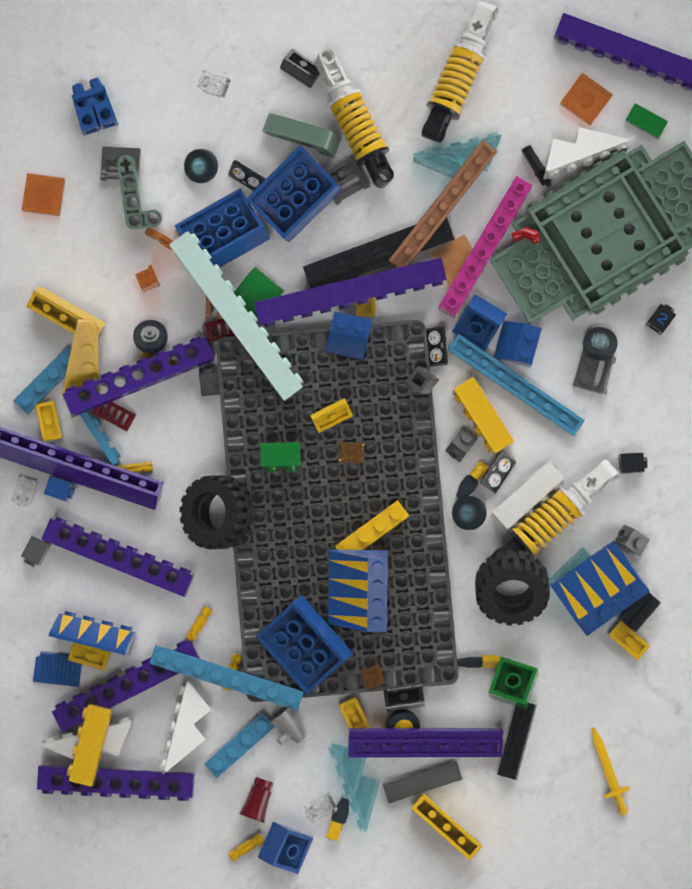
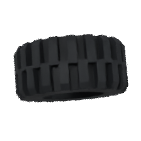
M210 475L193 481L192 486H188L185 490L186 495L182 496L181 502L183 503L179 508V512H181L180 523L184 525L182 528L184 533L189 534L187 536L191 542H195V545L205 549H229L237 546L239 542H243L246 539L245 534H249L252 530L250 526L254 524L255 519L253 518L255 507L252 506L254 501L252 496L248 495L250 493L248 488L243 486L241 481L235 480L234 477ZM217 495L222 499L225 506V519L218 530L212 525L209 517L210 504Z
M507 550L506 553L498 552L496 556L488 557L486 563L483 562L476 572L475 593L477 605H479V609L483 614L486 613L487 618L490 620L495 619L496 623H506L507 626H512V624L523 625V622H531L535 616L539 617L542 614V610H545L548 605L550 587L547 570L542 565V562L537 558L535 559L530 553L526 555L524 551L519 550L518 552H513V550ZM509 580H518L529 586L523 593L513 596L501 594L496 590L498 585Z

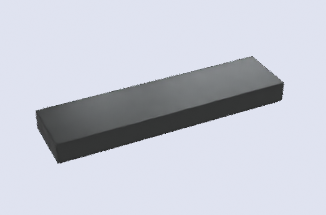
M453 761L383 784L388 803H392L462 780L457 762Z

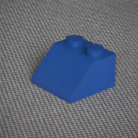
M475 294L452 332L456 335L460 334L485 352L506 318L507 313Z
M334 312L326 352L364 360L372 320Z
M503 321L494 358L531 367L542 328L524 323Z
M273 822L258 858L274 867L298 874L314 838L288 826Z

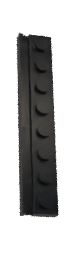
M447 217L420 252L455 240ZM415 225L303 266L310 288L348 280L391 264L388 260Z

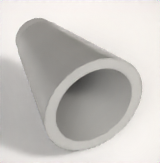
M283 706L269 719L271 724L283 732L277 739L280 745H283L289 738L299 743L306 737L291 708Z

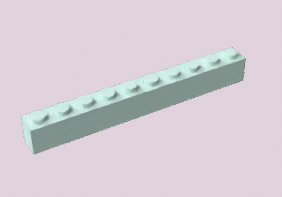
M187 231L169 244L170 248L283 401L287 400L303 388L301 385L303 380L298 373L293 374L289 369L292 365L286 357L284 359L278 354L280 349L275 342L270 343L266 338L269 334L263 326L259 328L255 323L258 319L253 312H247L244 308L246 303L240 295L235 296L233 293L235 288L230 281H224L221 277L223 274L222 270L217 264L213 266L209 259L212 257L206 249L202 250L199 247L200 241L194 233L190 235Z

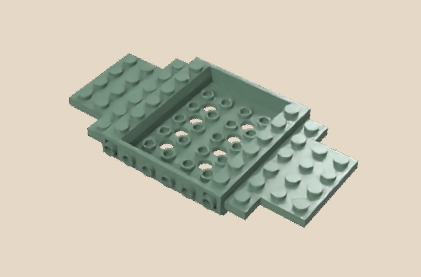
M685 141L653 160L642 144L628 153L624 150L620 153L615 151L608 156L609 160L604 163L602 160L597 162L589 172L584 170L576 176V180L564 182L560 185L561 189L554 192V190H551L544 195L543 200L539 202L535 200L527 205L526 215L513 222L512 226L516 231L524 227L537 230L540 234V241L532 244L529 239L523 238L492 257L490 262L529 325L561 305L572 321L586 312L589 315L593 313L598 315L606 310L604 306L609 303L613 306L622 300V295L626 293L628 296L638 290L637 286L643 283L645 286L654 280L653 276L658 273L662 276L670 271L669 267L676 264L678 266L686 261L685 257L689 254L688 250L692 248V152ZM607 192L614 195V201L611 203H607L603 199V195ZM617 208L624 211V217L621 219H617L613 215L614 210ZM579 212L582 216L581 221L573 222L571 214ZM630 224L634 227L635 231L632 235L624 233L625 225ZM584 228H588L592 232V236L588 239L581 236V230ZM642 241L645 245L644 250H635L634 243ZM594 244L600 245L602 247L601 254H593L591 247ZM605 260L612 263V269L609 271H604L601 267V263Z

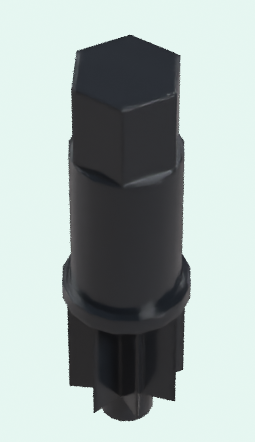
M531 145L526 146L521 152L534 171V175H536L542 186L550 187L552 185L550 181L553 179H543L546 167L543 166Z

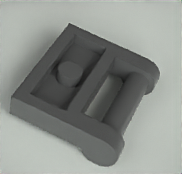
M102 147L100 180L119 179V173L108 172V167H118V159L121 156L130 155L136 161L139 181L141 149ZM125 158L122 166L128 168L132 163ZM122 172L123 176L127 174H133L130 172ZM127 177L125 180H133V179H132L131 177Z
M354 157L326 171L340 186L357 177L360 181L339 193L333 199L336 205L342 203V200L363 188L365 190L370 187L359 166H357Z
M583 349L573 386L606 395L608 390L606 389L616 358L612 356L606 360H595L589 357ZM603 361L605 365L599 386H595L593 384L599 362Z

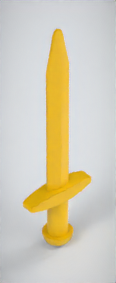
M592 727L594 746L611 792L603 795V798L614 796L619 810L617 812L619 815L624 816L628 813L629 809L626 808L621 794L628 791L630 787H619L603 740L597 730Z

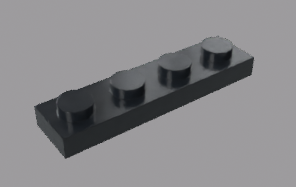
M529 703L527 710L515 706L497 775L517 780L537 705Z

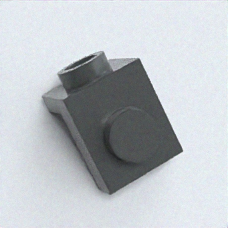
M205 365L199 368L201 396L220 395L218 366Z
M462 428L445 451L453 459L461 462L478 439Z
M624 525L618 532L615 541L641 556L650 539L636 529Z

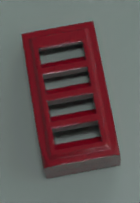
M224 319L202 325V331L208 343L217 342L223 337L235 336L230 328V333L226 332V322ZM218 325L220 326L222 335H219L217 329ZM211 327H212V330H213L214 337H212V335H211V331H210V328H211Z
M114 402L108 403L103 414L100 413L103 406L93 410L92 413L127 432L136 417V414ZM111 407H114L115 409L110 418L107 417ZM118 411H121L122 413L116 422L114 419ZM125 414L129 415L125 424L122 425L121 422Z

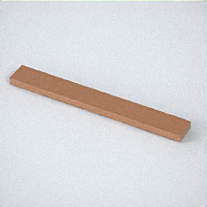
M484 140L479 143L388 260L397 268L410 265L496 155L497 150Z

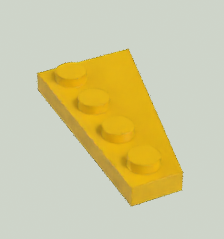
M78 319L61 395L69 387L76 386L78 388L83 386V382L94 379L96 381L100 379L97 319ZM100 386L97 388L98 393H100Z

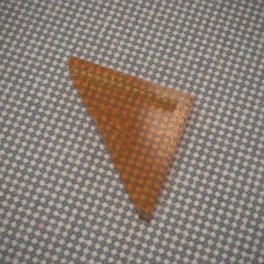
M151 228L146 229L145 235L159 241L161 245L172 250L169 244L173 240Z

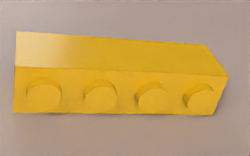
M41 286L33 291L26 305L27 308L75 334L78 319H97ZM97 319L99 339L106 323Z
M474 377L453 389L455 393L452 395L458 405L461 403L464 407L463 414L468 421L472 420L474 423L473 429L477 436H482L485 440L483 445L488 453L492 452L495 455L514 443L510 433Z
M397 500L337 544L335 548L337 550H364L407 519L409 515Z
M88 704V708L84 707L82 718L85 720L83 727L79 726L77 737L80 738L78 746H74L72 757H75L73 765H69L67 776H70L69 781L90 787L94 785L113 709L94 704Z
M424 792L411 806L415 813L469 861L483 847L478 840Z

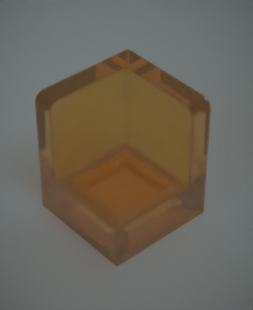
M149 265L148 269L135 274L143 293L160 286L152 265Z
M341 442L339 463L362 464L364 444Z
M379 664L361 670L367 689L385 683Z

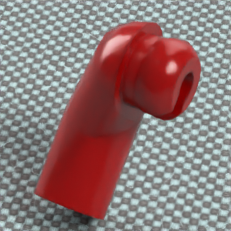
M528 227L511 233L514 242L523 238L529 239L532 244L540 241L539 232Z

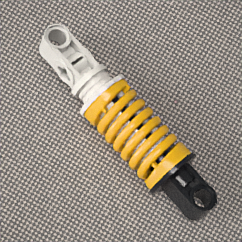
M479 1L466 32L461 36V42L452 45L449 58L443 67L444 71L440 74L441 77L437 81L438 84L435 86L432 98L426 104V107L431 112L422 128V137L441 143L450 121L459 120L462 111L461 106L465 105L464 99L468 98L467 93L471 91L470 86L474 84L473 80L477 77L476 73L479 72L480 65L486 59L482 54V50L487 45L485 41L493 23L497 19L499 12L497 6Z
M323 48L315 58V66L321 75L324 85L328 89L326 91L328 96L332 99L328 106L333 115L336 116V121L339 123L346 141L349 142L348 145L352 149V154L356 155L357 166L365 165L373 184L378 188H385L394 178V172L385 156L390 149L384 139L381 138V133L377 132L378 127L374 126L375 121L371 119L372 115L368 113V107L364 106L365 101L361 100L362 94L360 89H352L351 80L347 79L335 52L331 48ZM322 57H326L329 62L324 61ZM380 174H383L386 177V180H383L380 177Z
M604 460L580 482H574L568 490L560 487L552 495V499L549 498L546 503L541 505V508H537L535 513L530 514V518L526 517L524 523H519L517 528L510 529L509 533L512 539L498 548L491 556L494 557L496 553L501 551L506 553L507 550H513V552H518L519 550L524 551L526 555L530 553L535 557L540 552L537 543L541 548L546 547L544 540L550 543L552 539L549 536L555 539L557 537L555 531L558 534L563 532L560 526L564 529L569 527L566 521L573 524L576 518L583 517L585 515L583 508L587 504L590 505L592 503L591 499L613 483L620 474L608 460ZM591 482L596 486L593 488V486H589V483Z

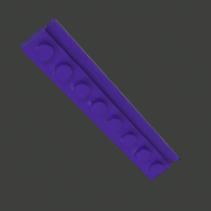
M349 728L347 755L348 758L502 757L504 730L502 728Z

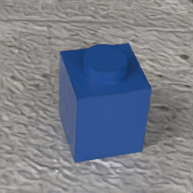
M49 476L43 494L68 502L69 499L73 498L75 492L74 484Z

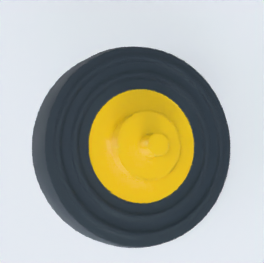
M399 709L388 716L385 728H420V722L412 711Z

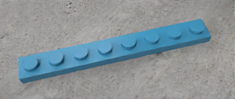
M460 334L456 336L448 348V351L573 437L584 423V419Z
M155 645L149 663L297 711L304 693L291 687Z

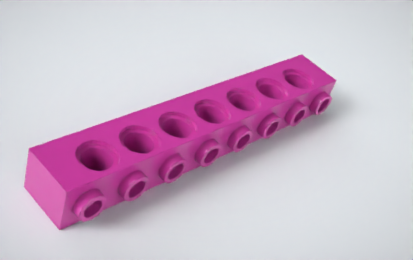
M518 176L515 177L441 301L438 310L453 319L456 317L533 185Z

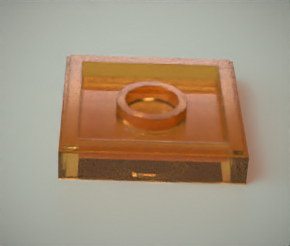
M582 73L562 99L560 105L591 126L613 94Z
M27 173L22 212L60 217L65 178Z
M465 234L431 252L434 259L442 257L446 281L449 286L452 285L472 251V247Z

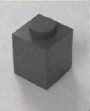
M417 366L406 382L419 393L428 395L439 379L426 368Z
M31 536L21 557L25 558L24 562L32 567L35 564L40 566L51 545L35 536Z

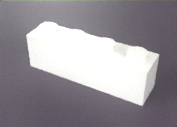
M550 461L547 462L491 514L506 530L516 528L521 523L519 519L523 515L528 517L535 511L534 505L538 502L540 504L545 502L549 498L547 494L552 489L556 492L563 485L562 480L564 476Z

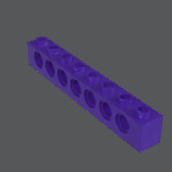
M195 337L186 345L182 343L172 347L173 350L165 352L163 350L154 354L155 357L147 359V357L137 361L136 365L131 367L129 364L122 366L116 373L107 372L101 375V379L96 381L90 379L83 382L81 387L76 388V386L67 388L65 393H63V399L71 418L213 362L215 357L206 337ZM193 350L196 353V357L188 358L186 352ZM175 357L179 363L174 366L170 365L168 359ZM157 364L161 367V371L155 373L151 371L150 367ZM139 371L143 374V378L136 380L132 376L133 373ZM121 378L126 384L123 387H118L115 385V380ZM105 386L108 391L105 394H100L97 392V388ZM87 393L90 398L87 401H81L79 395Z
M57 516L55 520L49 519L41 540L186 597L194 578L193 575H190L191 570L180 567V570L173 568V563L164 559L162 563L155 560L156 556L146 552L144 556L138 554V549L129 545L126 548L119 546V541L111 538L106 541L101 539L102 534L91 531V534L84 532V527L77 524L71 527L66 524L67 520ZM64 529L70 531V537L66 540L61 538V532ZM82 536L88 539V544L85 547H80L78 544V540ZM100 543L106 546L103 554L96 552V547ZM120 550L123 552L124 557L121 561L117 562L114 559V553ZM134 558H140L142 562L141 566L137 569L133 568L131 564ZM152 565L159 567V573L156 576H152L149 572ZM170 572L177 574V580L174 583H169L167 580V575Z
M187 640L176 644L177 648L174 651L201 659L192 641L187 642ZM150 657L141 662L143 666L137 669L135 666H132L124 671L125 675L119 678L117 675L107 679V684L101 686L99 683L89 688L91 692L85 695L81 692L72 697L73 701L67 704L63 701L55 705L56 709L51 712L61 732H64L84 722L85 719L82 718L84 707L88 708L87 699L89 697L96 699V705L110 709L179 673L168 669L163 673H159L156 670V665L149 664ZM142 670L149 674V678L145 682L139 679V673ZM125 679L131 682L129 690H124L121 686L122 681ZM107 688H111L114 691L112 699H107L104 696V691ZM71 706L79 708L78 716L74 717L70 714Z
M38 766L37 790H42L43 794H53V791H61L62 795H73V792H81V796H92V793H100L101 797H111L112 794H119L120 798H131V795H139V799H150V796H158L159 800H170V797H177L178 801H189V798L194 797L195 773L166 772L162 774V771L98 768L96 777L101 779L102 784L99 788L83 784L79 787L75 786L73 782L69 781L70 776H67L69 766ZM55 775H60L63 779V783L60 786L53 782ZM113 778H118L121 781L120 788L112 787L111 781ZM132 779L140 781L139 789L135 790L131 787ZM152 780L159 782V790L154 791L150 788ZM171 781L178 782V791L173 792L170 790L169 783Z

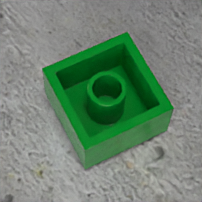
M300 442L260 443L261 468L265 469L267 473H275L277 469H285V472H297V469H301Z
M500 657L488 692L489 697L527 710L539 675L538 668Z

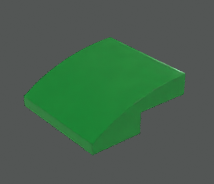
M254 267L233 293L236 297L239 295L246 303L244 308L247 312L252 311L258 319L254 302L281 296L285 290L257 267Z

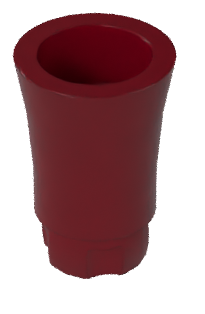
M256 777L239 814L264 823L273 783Z

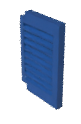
M41 651L40 657H36L33 682L79 687L82 665L68 661L69 655Z

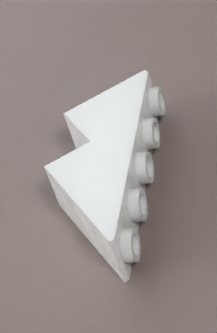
M580 127L575 144L553 139L543 179H554L561 173H570L582 165L589 166L595 160L607 159L615 151L619 153L623 150L626 151L629 139Z
M189 681L185 685L181 684L178 695L181 698L179 703L176 702L173 714H176L175 722L172 721L170 724L169 733L172 734L170 741H166L164 751L167 752L166 758L162 759L159 768L162 774L166 773L206 740L194 724L209 713L211 709Z
M129 717L118 720L119 724L111 726L110 723L103 751L120 756L134 721H130ZM73 732L61 735L62 739L55 740L54 737L43 740L42 747L74 760L75 757H72L73 748L75 745L78 746L80 738L77 735H73Z

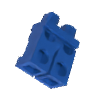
M99 78L91 79L89 81L91 89L84 91L82 83L72 86L73 95L71 96L84 136L100 131L94 111H96L102 130L119 125L106 88L102 85Z

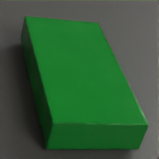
M636 103L625 120L659 139L668 123L665 119Z

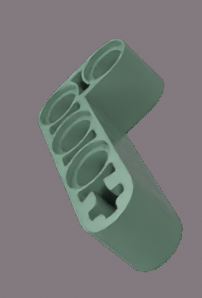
M273 113L268 114L262 130L267 135L316 149L320 154L331 158L335 157L341 141L334 132L328 129Z
M130 155L121 156L118 159L117 166L126 225L134 230L158 226L163 219L162 213L156 209L142 210L135 159ZM127 158L132 163V165L128 166L129 172L133 170V174L123 176L122 172L127 171L126 167L122 166V162ZM127 177H131L134 180L132 188H127L124 184ZM133 196L137 199L135 207H130L127 204L128 197ZM150 213L158 215L159 220L157 223L149 221ZM136 215L139 217L140 223L138 226H133L130 223L131 216Z

